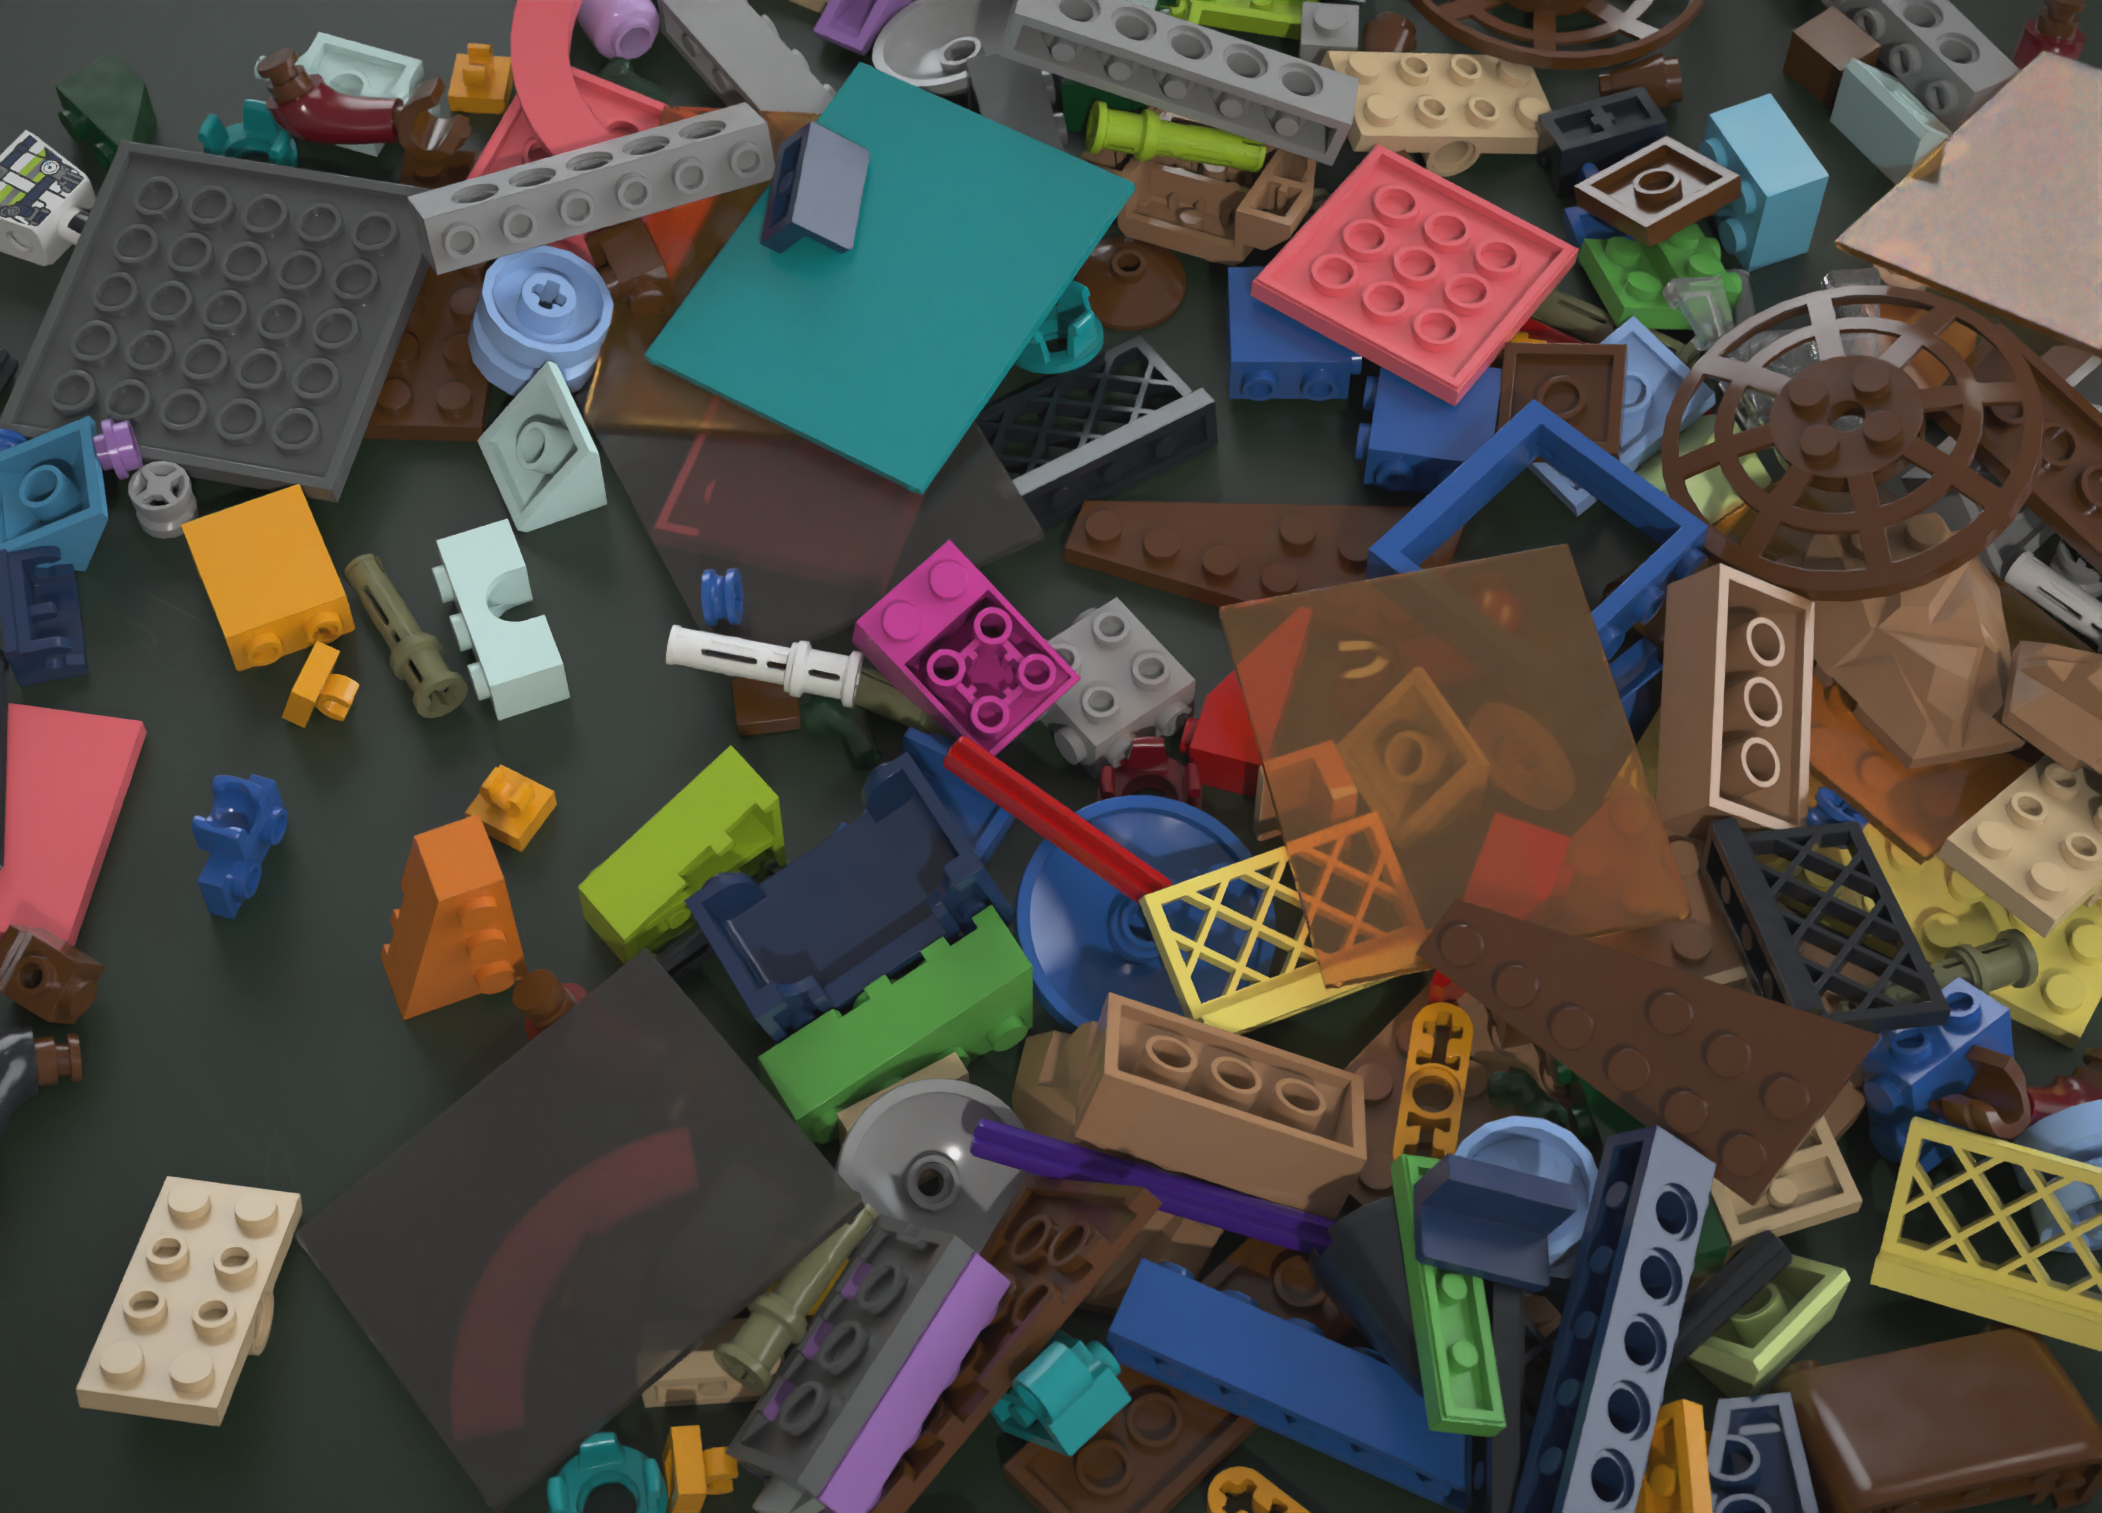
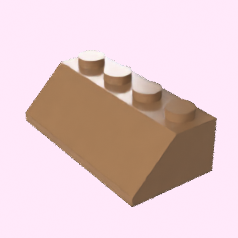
M1721 563L1667 585L1655 812L1656 825L1689 837H1695L1703 842L1706 841L1710 820L1735 817L1742 833L1807 826L1815 623L1814 601Z
M1109 992L1103 1004L1077 1093L1074 1137L1088 1141L1103 1150H1116L1153 1162L1167 1171L1183 1172L1220 1184L1225 1189L1254 1195L1335 1221L1367 1161L1363 1076Z

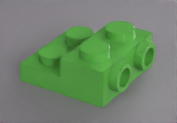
M1696 223L1674 233L1668 240L1651 247L1624 237H1612L1610 239L1584 238L1577 257L1617 327H1620L1631 317L1635 316L1646 328L1724 331L1733 307L1738 305L1742 295V281L1737 272H1727L1720 261L1721 249L1718 240L1705 237Z

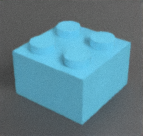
M1769 93L1709 114L1699 153L1739 174L1742 184L1741 197L1721 207L1715 214L1708 216L1719 232L1724 249L1729 254H1734L1742 267L1748 272L1808 252L1829 174L1774 97Z

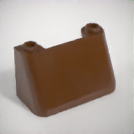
M1999 1321L1985 1326L1979 1331V1334L1825 1366H1820V1363L1816 1360L1797 1362L1779 1372L1780 1380L1768 1392V1394L1791 1393L1819 1513H1945L2025 1495L2029 1505L2043 1503L2048 1494L2056 1511L2088 1504L2102 1485V1427L2040 1333Z

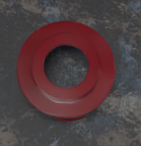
M1144 736L1133 738L1130 743L1131 748L1128 757L1120 761L1121 765L1114 769L1112 766H1103L1101 768L1097 802L1114 797L1134 795L1140 791L1152 790L1165 795L1169 799L1180 801L1202 810V780L1198 764L1189 763L1185 767L1180 762L1169 758L1165 748V741L1162 737Z

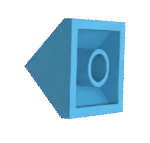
M90 416L0 452V550L6 549L8 553L39 546H55L60 548L61 560L54 563L39 564L36 567L48 568L58 564H73L75 571H86L109 520L101 461L97 456L93 441L94 436L97 435L96 423Z

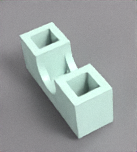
M508 518L436 540L442 565L431 568L442 603L454 600L458 613L449 616V620L460 652L472 649L476 662L467 665V669L478 701L490 698L499 721L570 698L564 665L545 615L520 622H509L499 618L505 611L533 601L526 565Z

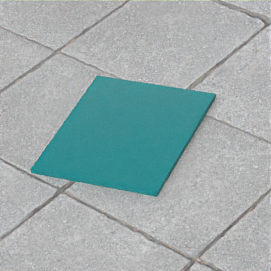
M859 62L815 122L866 148L870 153L852 249L841 254L806 236L781 254L761 245L772 187L771 182L644 356L653 366H658L908 489L910 492L922 496L1136 189L1134 183L1126 178L1117 176L873 68L870 65Z

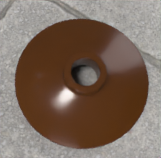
M1115 236L1099 241L1073 278V281L1088 287L1090 292L1088 300L1091 310L1100 320L1102 326L1121 331L1144 330L1163 323L1179 309L1186 293L1184 267L1171 250L1126 236Z

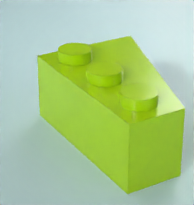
M730 745L604 863L592 870L587 878L578 886L584 919L629 969L696 920L684 900L701 890V887L708 879L722 872L746 873L752 876L760 870L759 863L767 856L773 858L781 867L787 863L778 795Z

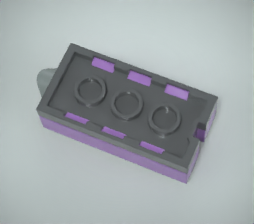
M880 1214L808 1324L806 1335L800 1343L795 1344L772 1379V1383L763 1393L725 1451L729 1457L765 1483L764 1489L752 1507L758 1513H867L879 1500L883 1491V1484L902 1454L918 1439L922 1423L940 1394L956 1379L961 1361L978 1334L995 1317L999 1301L1008 1289L1011 1281L956 1235L925 1226L920 1232L910 1222Z

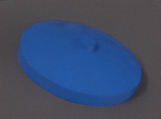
M1151 795L1120 796L1098 801L1075 812L1170 879L1173 885L1253 857L1241 840L1214 817L1198 808L1173 799ZM1044 838L1022 873L1014 899V916L1012 919L1013 937L1033 966V994L1040 1004L1061 1026L1072 1034L1082 1023L1099 1021L1104 1001L1109 992L1185 1017L1141 906ZM1238 878L1229 882L1220 904L1252 919L1264 890ZM1215 887L1199 892V894L1211 899ZM1183 900L1163 905L1162 908L1171 930L1194 941L1205 911ZM1272 900L1262 924L1276 931L1275 910ZM1215 916L1203 946L1235 961L1247 931ZM1257 937L1246 967L1268 976L1273 961L1275 945ZM1179 949L1185 962L1188 953ZM1198 958L1191 975V980L1202 1004L1221 997L1230 973ZM1240 978L1236 991L1253 984Z

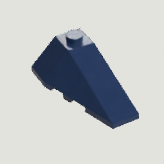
M1783 1392L1718 1399L1707 1456L1712 1513H1819L1791 1393Z

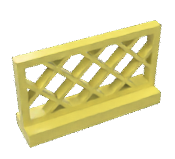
M1377 813L1150 893L1138 900L1185 1017L1240 1036L1429 964L1419 957L1416 952L1432 931L1426 933ZM1364 834L1374 858L1367 877L1337 863L1344 841ZM1330 846L1326 857L1315 852ZM1298 858L1321 869L1310 898L1279 883L1287 861ZM1273 866L1269 878L1257 873ZM1331 875L1362 889L1351 918L1320 903ZM1380 875L1382 877L1384 885L1378 883ZM1239 878L1264 890L1252 919L1220 904L1230 881ZM1215 887L1211 899L1199 894V892ZM1372 895L1394 906L1403 928L1402 930L1385 935L1362 924ZM1273 896L1305 910L1294 939L1262 924ZM1183 900L1205 911L1194 941L1171 930L1162 908L1163 905ZM1215 916L1247 931L1235 961L1203 946ZM1315 916L1346 930L1337 954L1327 956L1304 945ZM1356 936L1368 941L1352 948ZM1257 937L1288 951L1280 975L1269 978L1246 967ZM1179 949L1188 953L1185 962ZM1299 957L1308 962H1311L1310 964L1294 969ZM1198 958L1230 973L1221 997L1202 1004L1191 980V975ZM1240 978L1253 984L1236 991Z
M1914 1116L1910 1123L1880 1252L1875 1259L1870 1284L2102 1352V1295L2086 1290L2097 1284L2102 1291V1268L2081 1236L2102 1224V1211L2074 1225L2054 1194V1191L2073 1181L2093 1185L2102 1199V1168ZM1927 1139L1951 1146L1965 1167V1170L1934 1186L1919 1162L1923 1140ZM1970 1152L1988 1157L1977 1163ZM2003 1161L2021 1165L2036 1188L2006 1205H2003L1983 1173ZM2040 1171L2059 1177L2047 1182ZM1972 1178L1993 1212L1961 1228L1942 1199L1941 1194ZM1915 1179L1923 1192L1909 1199ZM2042 1198L2063 1232L2031 1248L2010 1215ZM1928 1201L1949 1232V1235L1931 1245L1900 1237L1906 1213ZM1997 1221L2000 1222L2019 1252V1255L2000 1265L1981 1260L1967 1238ZM2070 1241L2090 1275L2070 1285L2051 1280L2038 1260V1257ZM1956 1244L1962 1254L1945 1249ZM2026 1264L2032 1274L2015 1269Z

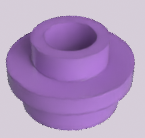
M112 418L102 420L103 433L95 435L93 438L97 456L101 461V467L103 471L114 469L119 480L129 478V471L143 467L141 453L129 420L114 423Z

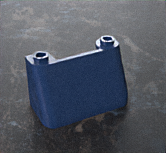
M905 752L893 761L878 765L869 773L860 795L861 801L868 812L759 885L746 873L722 872L708 879L701 887V890L684 900L755 1020L777 1044L831 1009L838 1010L842 1016L853 1010L855 1000L864 992L863 988L886 974L888 979L898 981L912 972L925 960L920 951L944 936L949 946L958 942L977 929L972 917L990 905H993L1007 928L1012 922L1014 916L1013 908L908 752Z

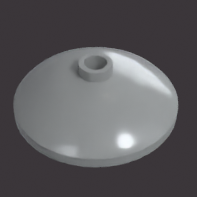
M916 0L898 12L879 33L872 52L874 66L882 72L939 97L967 92L966 58L1000 53L1014 0Z
M934 1078L909 1082L895 1087L881 1095L864 1109L849 1129L841 1146L836 1165V1201L842 1191L852 1192L861 1197L859 1203L846 1219L848 1224L868 1202L875 1209L878 1217L881 1214L910 1222L920 1232L925 1226L954 1234L973 1249L974 1252L980 1254L1026 1176H1040L974 1157L970 1153V1143L975 1126L980 1119L986 1118L1026 1130L1017 1115L998 1097L985 1089L964 1081ZM927 1169L936 1174L939 1182L936 1192L930 1196L924 1195L918 1188V1178ZM871 1225V1226L869 1227V1229L867 1230V1232L864 1234V1236L862 1237V1239L859 1241V1243H858L857 1246H856L857 1249H858V1247L860 1246V1244L862 1243V1241L864 1240V1238L866 1237V1235L868 1234V1232L870 1231V1229H871V1227H872L873 1225Z

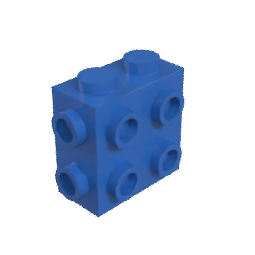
M1228 267L1225 301L1228 399H1250L1254 401L1268 399H1310L1314 401L1348 399L1350 375L1361 374L1362 356L1250 296L1252 281L1265 267Z
M1380 367L1379 377L1367 375L1362 411L1373 412L1372 424L1360 423L1355 459L1366 460L1363 485L1382 487L1393 492L1413 491L1431 493L1495 434L1503 369L1488 367L1455 407L1383 367Z
M1957 977L1942 989L1951 1008L1947 1024L1880 1032L1878 1035L1882 1037L1862 1062L1865 1082L1864 1092L1867 1099L1870 1125L1869 1137L1875 1149L1891 1162L1898 1161L1901 1163L1910 1123L1914 1116L1955 1127L1948 1121L1933 1115L1927 1103L1956 1093L1961 1095L1970 1086L1975 1076V1069L1965 1056L1972 1045L2010 1055L2014 1059L2010 1009L1960 977ZM1924 1139L1919 1162L1925 1172L1928 1173L1955 1151L1949 1145Z

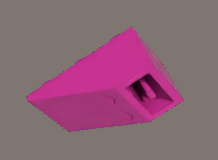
M950 539L855 622L851 641L897 690L956 739L961 736L968 737L994 756L998 755L1081 679Z

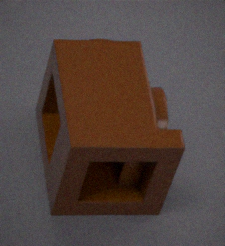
M640 217L622 222L584 239L596 270L602 276L607 289L610 291L613 303L624 299L634 320L642 316L651 315L659 309L677 302L665 266Z
M10 924L0 942V993L47 1022L75 1024L79 1016L90 1008L97 995L98 988L96 983L105 965L46 929Z

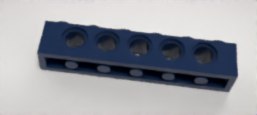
M1658 1125L1607 1136L1512 1513H1635L1642 1479L1647 1469V1458L1658 1411L1663 1401V1390L1674 1343L1679 1333L1681 1313L1689 1279L1694 1269V1258L1704 1215L1709 1205V1194L1716 1169V1163Z

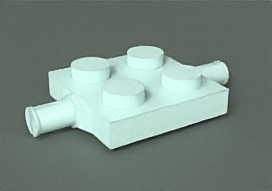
M321 32L317 34L308 51L299 57L295 65L304 66L308 75L319 74L327 85L340 93L364 97L400 98L404 105L414 88L425 77L422 60ZM260 56L259 61H257L255 65V78L258 80L269 81V78L260 77L258 71L256 70L257 65L260 63V61H262L266 57ZM440 105L428 109L430 114L440 118ZM385 143L333 145L377 157Z

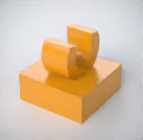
M468 43V54L456 55L448 91L450 111L504 115L508 109L514 81L511 57L493 56L491 44Z
M316 641L290 693L281 718L305 728L316 707L324 715L335 720L344 721L360 684L349 677L332 674L340 653L339 650Z
M500 765L492 770L480 786V793L465 811V815L468 818L480 814L488 836L522 852L553 811L557 802L553 790Z
M699 1425L670 1428L662 1452L664 1480L668 1493V1513H700L706 1495L732 1492V1479L738 1478L737 1462L725 1453L728 1447H716L702 1451Z

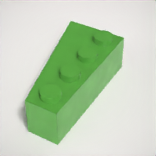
M993 905L972 917L977 929L958 942L949 946L943 936L921 950L920 952L925 960L915 970L898 981L888 979L886 974L864 987V992L858 996L853 1004V1010L842 1016L838 1010L831 1009L758 1057L762 1088L800 1150L815 1142L823 1144L839 1138L837 1113L940 1059L956 1052L965 1068H967L970 1061L993 1049L994 1051L1001 1052L1012 1048L1026 1036L1028 1031L1033 1029V966Z

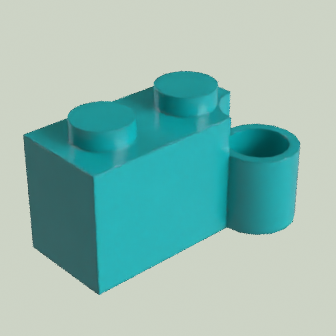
M1059 1329L1040 1350L1033 1361L1012 1380V1385L990 1410V1413L1004 1432L1071 1457L1131 1400V1397L1116 1377L1121 1373L1118 1362L1102 1344L1091 1340L1085 1346L1081 1340L1072 1338L1065 1331Z

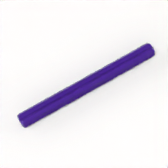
M986 1118L980 1119L977 1122L970 1143V1153L974 1157L1046 1178L1145 1187L1163 1203L1158 1209L1159 1211L1309 1255L1315 1247L1321 1256L1332 1243L1327 1230L1337 1221Z

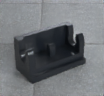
M1643 86L1538 115L1537 122L1540 127L1538 142L1539 165L1541 168L1552 165L1551 189L1557 198L1575 194L1574 186L1577 185L1578 175L1584 164L1592 163L1601 172L1623 160L1626 156L1632 155L1665 137L1668 121Z

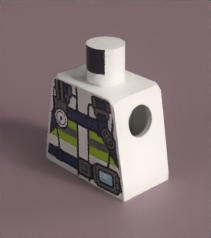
M27 130L0 155V252L42 266L54 264L72 244L76 246L96 197L90 180L81 170Z

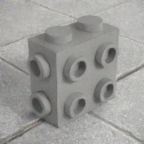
M1117 597L1099 609L1090 608L1084 611L1073 621L1068 629L1051 640H1046L1081 679L1034 722L1041 720L1054 735L1055 743L1065 759L1073 765L1080 763L1094 780L1100 776L1103 766H1112L1116 769L1122 765L1120 761L1128 757L1131 748L1130 743L1133 738L1144 736L1160 737L1161 735L1171 736L1180 731L1186 725L1188 717L1193 715L1196 680Z

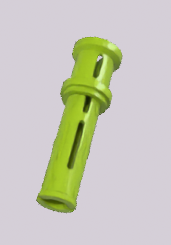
M1095 101L1087 122L1085 145L1087 153L1099 154L1102 149L1133 154L1135 161L1139 162L1152 160L1155 156L1182 159L1183 161L1237 168L1239 170L1251 171L1252 173H1259L1261 171L1266 155V146L1263 143L1221 129L1161 120L1160 115L1150 109H1143L1138 114L1108 109L1106 102Z

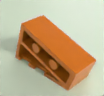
M480 814L415 835L400 884L404 895L401 908L393 909L390 919L394 931L391 943L383 945L380 954L403 1021L481 993L495 994L511 987L515 981L521 980L522 977L528 974L505 879Z

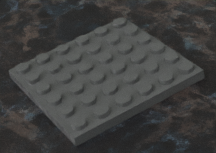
M122 140L0 417V429L16 431L26 437L27 440H30L86 416H90L95 421L97 435L103 433L102 420L112 418L114 423L129 420L139 446L143 466L151 462L168 461L184 468L189 477L273 492L300 484L305 497L338 503L430 266L421 253L407 197L433 189Z

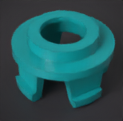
M246 99L243 104V122L224 128L219 117L212 113L201 124L198 132V141L203 143V153L237 159L249 154H262L269 157V164L294 168L298 166L299 156L296 143L292 136L275 122L266 108V102Z
M1071 281L1058 300V306L1053 307L1016 360L1015 364L1017 366L1040 374L1063 373L1085 365L1099 353L1104 343V332L1100 320L1091 310L1088 300L1090 296L1088 287L1077 281ZM1060 338L1067 339L1066 350L1049 353L1046 341Z
M614 1432L594 1433L580 1438L578 1442V1455L565 1464L557 1477L549 1478L547 1481L549 1513H584L585 1503L589 1495L597 1488L607 1484H618L627 1488L635 1497L636 1513H667L668 1510L667 1488L656 1460L650 1459L636 1449L621 1445Z

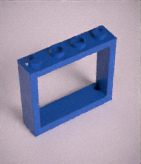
M1533 399L1368 549L1365 584L1538 717L1556 699H1560L1564 694L1570 698L1581 684L1584 672L1595 661L1603 664L1611 659L1622 645L1625 633L1637 621L1641 624H1646L1658 613L1666 599L1667 585L1694 574V570L1706 560V555L1702 552L1709 526ZM1538 456L1661 545L1653 555L1542 660L1419 567Z

